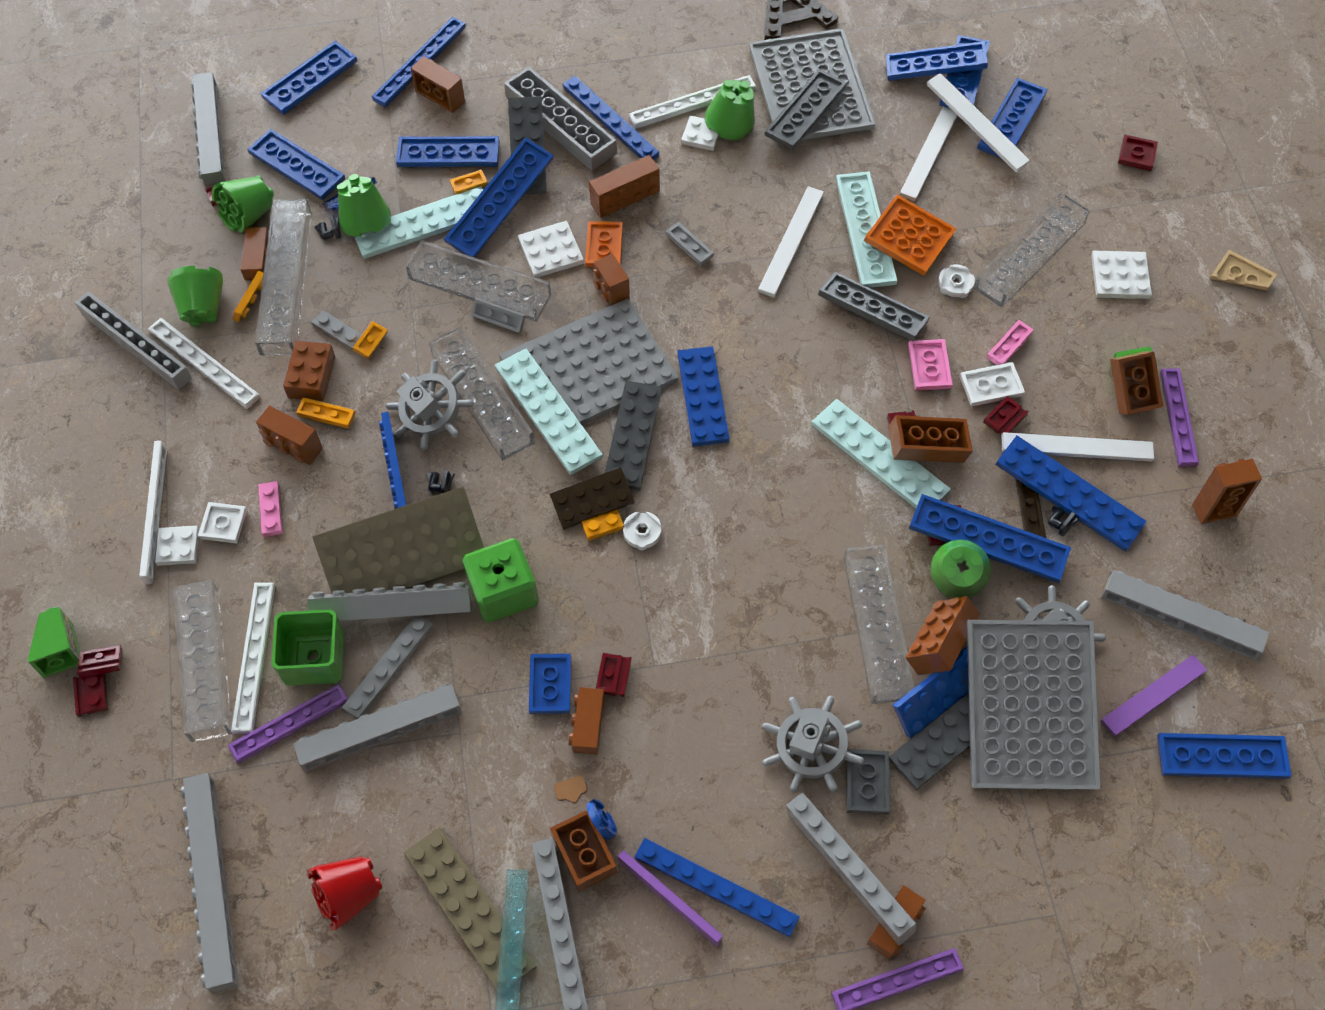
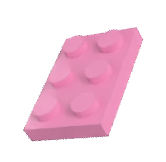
M945 339L909 341L908 349L915 391L952 389L953 384Z

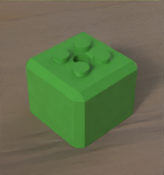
M511 538L464 556L462 561L466 576L483 621L490 623L537 605L539 598L536 582L519 540ZM497 567H502L504 569V571L501 574L493 573L494 569Z
M329 609L280 612L275 616L271 665L286 686L338 683L343 678L344 629L334 611ZM318 653L319 656L316 660H308L310 654Z

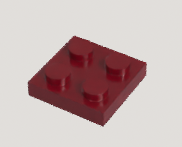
M1124 134L1117 164L1152 171L1158 142Z

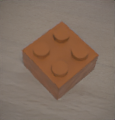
M613 253L594 261L592 272L595 280L593 283L596 290L601 291L603 301L611 306L627 298L630 300L629 278Z

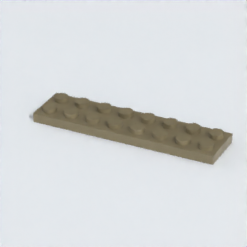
M440 827L404 852L500 995L537 968Z

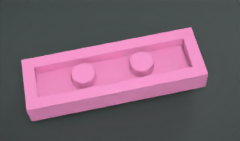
M1018 320L988 353L987 359L996 365L1005 364L1031 336L1034 329Z
M277 481L258 484L263 537L283 534L279 484Z

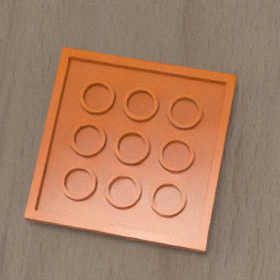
M897 194L867 233L864 241L924 276L957 228Z

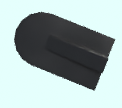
M330 217L332 225L330 230H327L325 222H320L314 226L324 240L334 237V235L337 239L341 238L339 217Z
M445 470L442 484H438L440 474L437 472L427 473L429 491L441 492V494L450 491L455 474Z
M1053 506L1048 524L1058 529L1059 535L1064 536L1079 521V518L1075 517L1076 513L1072 512L1063 523L1059 520L1065 513L1064 510Z

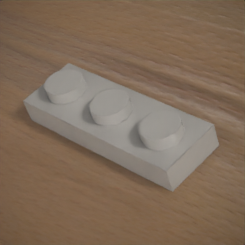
M678 222L666 230V236L700 266L714 257V252L681 223Z
M479 298L475 299L471 313L473 317L518 333L522 332L526 317L524 314Z
M324 310L311 322L313 327L353 351L354 345L362 336L361 333Z

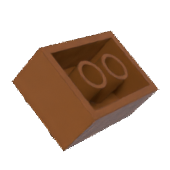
M424 56L411 67L415 92L451 113H454L465 102L462 79L459 75L448 71L445 67H441L433 60H429Z
M295 341L283 384L288 398L302 399L304 397L316 401H324L335 359L331 344Z
M1144 351L1110 359L1119 414L1129 415L1163 407L1154 352Z
M270 405L256 421L259 433L262 435L263 442L266 445L278 448L281 453L293 456L300 463L305 462L310 465L323 449L316 429Z
M587 810L550 827L554 842L578 892L617 874V866L602 835L592 823Z

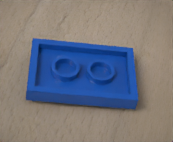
M530 654L529 714H570L571 654Z

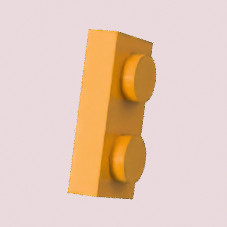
M482 170L450 179L455 195L480 186L484 188L488 184Z
M372 321L354 345L353 351L369 360L388 333V329Z
M618 510L581 521L588 541L623 530L624 528Z

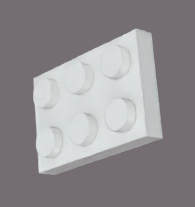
M1013 362L961 372L959 376L971 407L1002 401L1007 396L1016 398L1025 394Z

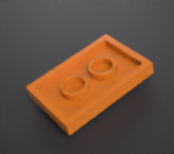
M588 221L585 267H594V261L612 253L621 265L623 222Z

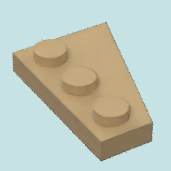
M1228 250L1210 279L1267 291L1277 274Z

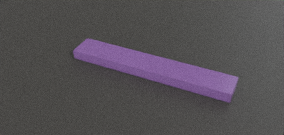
M1180 368L1161 369L1160 375L1178 467H1197L1199 461Z
M1192 655L1105 716L1100 722L1113 737H1116L1203 675L1207 669Z
M337 684L230 743L228 747L239 764L342 707L348 698L340 684Z
M622 851L618 855V862L718 947L722 942V934L628 853Z
M953 948L833 991L831 995L837 1010H856L964 970V967L956 949Z

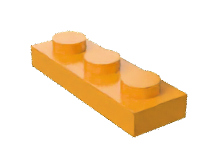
M258 270L235 309L233 320L240 322L242 317L246 318L250 310L248 308L250 303H255L258 297L257 291H261L266 283L264 281L265 273Z
M304 397L296 411L298 417L347 429L350 428L356 415L353 409Z

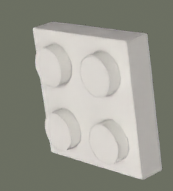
M690 116L681 139V144L714 151L719 134L712 129H708L704 118Z
M208 502L198 533L199 539L237 544L247 508L245 506Z
M198 526L158 528L155 558L157 566L196 563L199 538Z

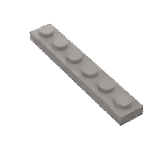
M420 615L414 616L342 706L343 710L356 719L364 715L434 627L433 623Z

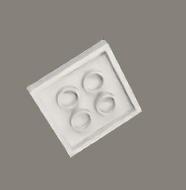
M567 221L518 235L519 243L534 279L584 264V259Z
M1092 251L1091 258L1096 298L1150 299L1152 293L1146 252Z

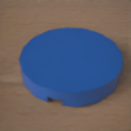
M593 799L587 803L589 817L598 832L605 839L610 840L617 833L615 822L611 814L603 810L604 804L597 799Z

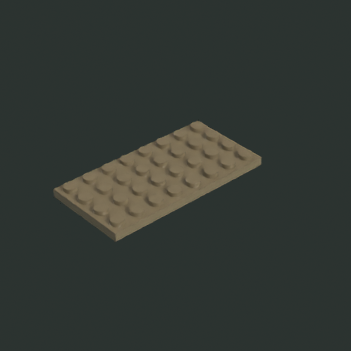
M464 486L312 536L332 594L333 591L337 590L353 593L355 589H365V592H371L374 588H385V591L393 590V587L398 586L408 588L464 569L462 561L464 556L484 548Z

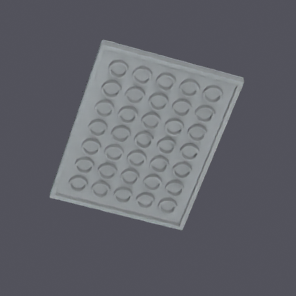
M843 28L749 42V50L771 123L815 72L820 69L847 82V85L802 140L875 129L876 124Z
M628 298L499 354L501 361L526 348L581 425L620 408L625 381L662 386V388L678 381L676 372Z
M967 620L971 788L1099 790L1100 768L1094 621Z

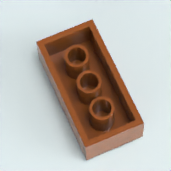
M648 155L589 181L590 203L599 217L602 218L630 204L639 202L650 195L656 194L660 191L659 167L651 156Z
M896 415L888 426L894 460L964 463L973 452L967 419Z
M1239 459L1234 463H1221L1214 467V470L1192 504L1201 524L1238 516L1262 480L1253 459Z
M968 596L955 597L944 601L940 600L933 605L931 612L925 619V623L905 657L918 675L950 671L967 640V620H977L980 612Z

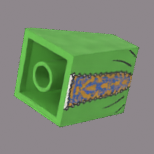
M60 607L49 608L45 612L39 613L28 656V663L43 678L78 666L80 650L71 620Z

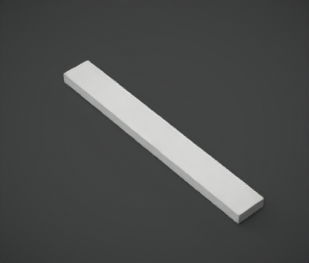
M941 73L927 81V86L1015 172L1029 164L1030 160Z
M750 75L736 79L749 82L752 90L756 91V85ZM723 84L629 113V119L634 128L637 129L709 106Z
M942 107L899 196L914 202L916 201L958 116L951 108Z
M807 187L758 288V293L775 298L819 206L824 191Z
M160 318L148 328L149 333L244 408L248 409L260 399V395L164 319Z
M1002 433V452L1007 449L1017 435L1046 455L1150 462L1154 460L1153 442Z
M154 441L139 574L145 585L152 584L154 577L167 449L162 441Z
M254 583L231 728L233 734H249L254 731L275 593L274 583Z

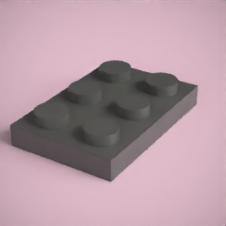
M848 749L849 753L862 757L864 763L858 765L846 760V813L889 815V751Z

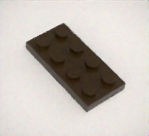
M621 467L550 493L563 530L581 524V521L635 503Z

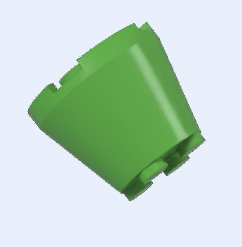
M738 80L724 81L705 113V123L709 130L712 129L720 134L719 137L728 140L743 139L745 135L752 132L755 123L754 93L749 82Z
M353 174L349 176L348 180L337 185L339 224L345 234L361 237V233L371 231L377 233L390 223V208L371 178L359 177L358 174Z
M257 175L220 182L212 187L211 195L212 201L217 203L220 210L218 215L224 224L233 232L237 230L241 233L247 227L252 226L272 207L274 192L270 187L266 186L261 176Z
M195 265L180 267L171 271V275L167 277V282L180 320L188 322L193 327L200 326L201 323L216 322L223 288V274L212 267H208V270L196 269Z
M954 540L944 544L937 550L931 562L930 572L935 586L944 595L950 598L965 596L970 598L980 593L987 585L991 574V565L987 554L980 546L967 540ZM965 561V566L968 570L960 572L957 564Z

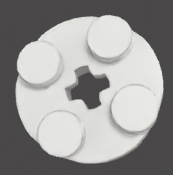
M956 264L950 265L945 270L943 269L938 279L942 294L966 298L972 291L975 283V277L971 275L969 269ZM955 279H959L958 282L960 283H955L953 281Z
M635 512L629 515L624 522V538L629 545L643 551L654 546L661 537L660 520L650 512ZM640 527V528H642V529H643V528H647V529H646V532H645V533H639V529H638V528Z

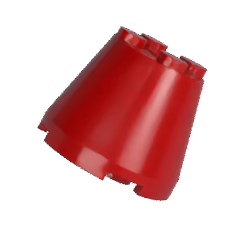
M360 856L316 865L307 870V877L313 880V883H311L313 897L323 918L330 919L332 922L330 928L333 931L343 927L379 897V890L383 889L379 878H375L371 871L373 864L369 857L364 859Z

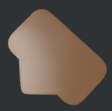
M576 776L556 783L554 790L559 800L567 799L575 803L581 793L586 792L587 786L583 776Z

